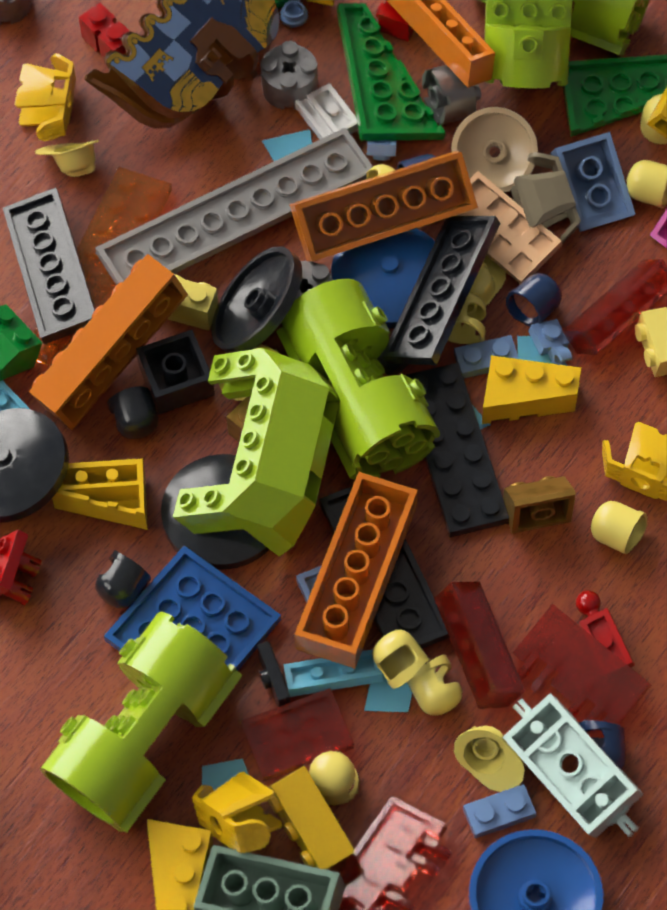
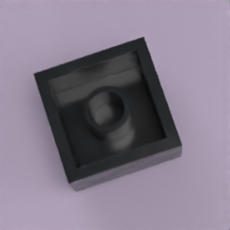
M192 329L136 348L138 366L146 386L151 392L158 415L215 395L214 384L211 385L208 382L209 367Z

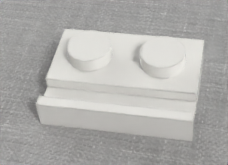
M330 83L306 95V99L295 101V108L319 140L343 128H346L350 134L358 130L356 116Z

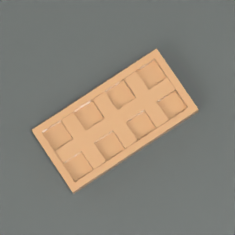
M477 171L470 178L478 208L455 216L497 217L501 224L486 256L521 284L529 276L534 275L563 245L562 240L542 224L530 227L523 208Z

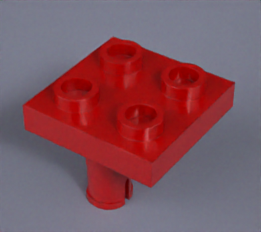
M16 530L0 538V595L3 594L25 605L31 598V595L27 594V592L32 593L33 587L15 580L16 572L19 570L30 577H35L39 572L40 567L38 566L41 565L42 560L23 552L29 534Z

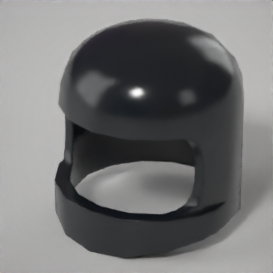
M136 386L124 389L107 401L109 411L115 415L116 428L123 437L127 439H141L153 433L157 428L159 416L151 392L147 387Z
M114 550L109 557L112 566L105 574L98 575L95 589L100 598L107 604L123 609L132 605L150 581L151 576L136 562Z

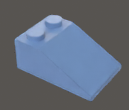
M610 132L561 146L550 152V155L559 157L563 171L566 174L581 221L578 226L580 232L636 215Z

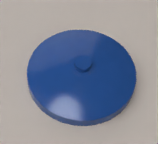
M415 228L335 254L332 261L331 276L333 280L353 279L359 281L363 285L373 306L380 307L388 319L385 322L388 328H395L435 241L425 232Z
M522 830L500 838L481 855L473 869L470 880L469 905L470 910H602L603 888L600 875L592 859L575 842L551 831Z

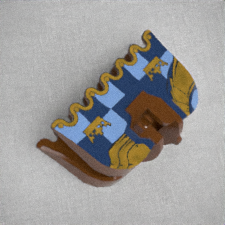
M157 0L156 6L160 11V17L150 13L143 14L139 19L143 35L141 36L134 32L125 33L122 37V44L126 49V53L121 54L114 50L107 52L104 62L108 67V73L93 69L86 74L85 81L110 98L139 123L154 129L171 128L201 109L211 99L227 96L233 88L234 79L247 78L253 81L258 75L256 71L259 59L258 52L274 40L279 30V12L275 0Z

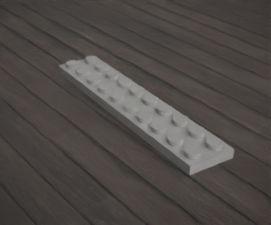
M343 128L96 247V254L116 285L124 282L130 275L134 264L138 260L143 259L147 254L176 274L292 217L289 205L291 203L366 180V173L373 166L348 130Z

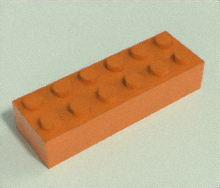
M462 151L447 153L289 204L306 260L311 262L478 208Z
M149 254L143 259L138 260L124 282H120L114 287L111 297L105 304L95 309L92 319L84 328H80L74 334L72 342L68 347L54 357L50 368L35 379L29 393L48 412L70 430H73L137 355L136 348L146 345L188 296V293L175 274Z
M358 472L294 634L296 650L356 669L416 511L418 490Z

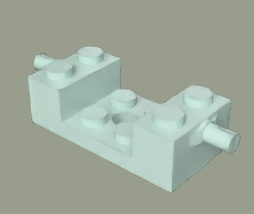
M551 693L533 709L530 708L523 698L518 700L517 702L525 709V712L517 703L513 705V709L523 719L507 732L503 739L588 835L597 838L606 828L616 823L628 837H631L634 833L626 826V823L634 832H637L639 827L626 814L630 806L643 795L641 790L615 765L578 724L579 722ZM569 755H575L579 761L578 768L572 773H566L562 768L564 758Z

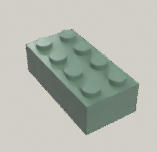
M213 845L193 908L195 910H339L345 884L338 872L248 852L241 854L235 849Z

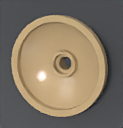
M488 107L470 114L462 121L454 134L451 152L462 151L469 178L479 171L505 193L511 191V188L515 186V177L532 173L535 165L528 161V155L530 153H538V147L534 131L522 116L506 108ZM492 147L500 149L498 157L490 156L489 150Z

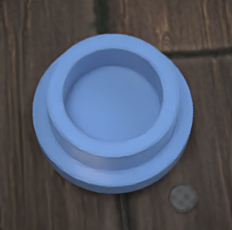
M292 0L284 4L280 11V18L289 27H299L307 21L308 11L300 1Z

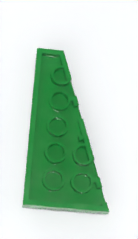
M338 3L337 16L360 141L444 140L446 132L441 125H437L430 106H426L419 96L420 90L402 61L396 59L393 54L392 45L383 38L380 33V26L366 3Z
M667 55L569 61L568 84L564 85L563 89L570 138L643 112L646 102L653 96L663 94L667 87Z

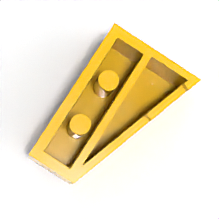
M491 355L482 424H491L492 420L509 418L510 421L518 420L520 416L537 414L539 417L575 411L581 368Z
M143 458L69 463L65 479L58 492L52 498L54 508L147 530L146 476Z
M305 765L268 787L274 791L275 795L268 802L283 821V827L289 838L293 842L296 841L302 850L300 856L306 866L326 870L355 852Z
M147 819L156 910H195L193 906L213 846L211 830Z

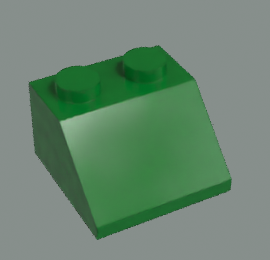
M7 304L0 306V381L34 368L43 343Z

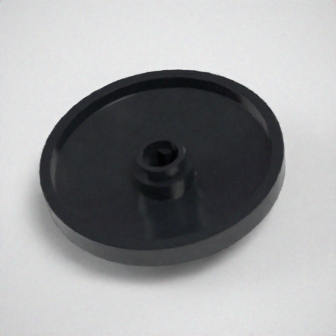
M285 247L269 248L251 259L233 278L217 305L212 321V339L219 348L226 353L252 350L265 341L280 325L296 299L302 280V264L294 253Z
M11 408L0 411V523L25 518L41 509L58 492L67 474L69 465L67 442L56 424L50 418L35 410Z
M231 454L206 456L186 465L168 484L161 505L163 528L172 547L179 552L183 546H186L219 570L233 569L250 564L263 556L269 548L244 529L194 534L174 519L173 514L180 489L229 484L236 455Z

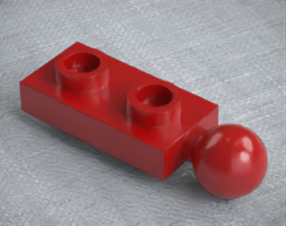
M590 590L583 591L576 598V608L581 614L587 615V618L579 621L604 677L609 679L635 666V663L609 609L605 608L599 611L601 605L599 596Z

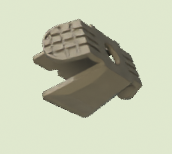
M530 153L528 155L530 163L552 169L553 172L515 177V186L511 188L513 200L523 208L530 227L542 224L547 228L569 218L571 226L560 237L562 244H564L577 230L581 222L566 174L563 171L559 157L543 153Z

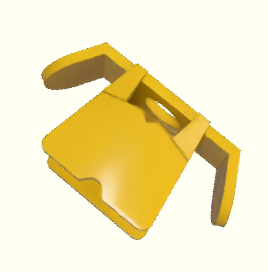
M54 54L51 57L54 70L24 64L20 76V82L23 85L17 90L15 106L21 108L19 125L22 127L38 126L36 134L42 141H50L66 135L67 126L70 121L76 74L74 63L60 54ZM55 80H65L64 89L55 88Z
M641 422L635 423L625 464L612 460L609 441L603 440L602 456L606 477L621 482L622 486L653 499L659 498L667 501V434L661 435L658 429Z
M239 772L215 790L210 785H202L192 796L199 824L205 829L211 830L212 837L217 838L230 849H235L241 854L262 849L270 840V832L282 827L280 820L271 814L264 815V810L258 806V804L275 796L274 791L245 772Z

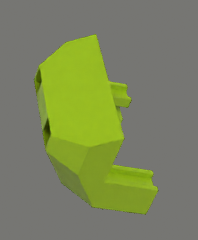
M259 348L214 355L208 382L211 385L224 383L222 394L228 399L251 396L230 482L223 485L180 489L173 518L194 534L244 529L280 557L295 545L316 506L340 399L333 385L314 367L279 353Z

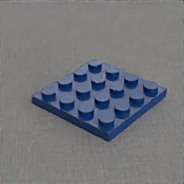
M183 546L104 635V640L120 652L129 639L135 640L141 636L158 612H165L175 618L172 623L176 625L180 623L184 626L188 624L213 642L228 656L224 663L227 666L229 664L234 665L238 671L255 652L257 645L261 644L281 621V614L186 546Z

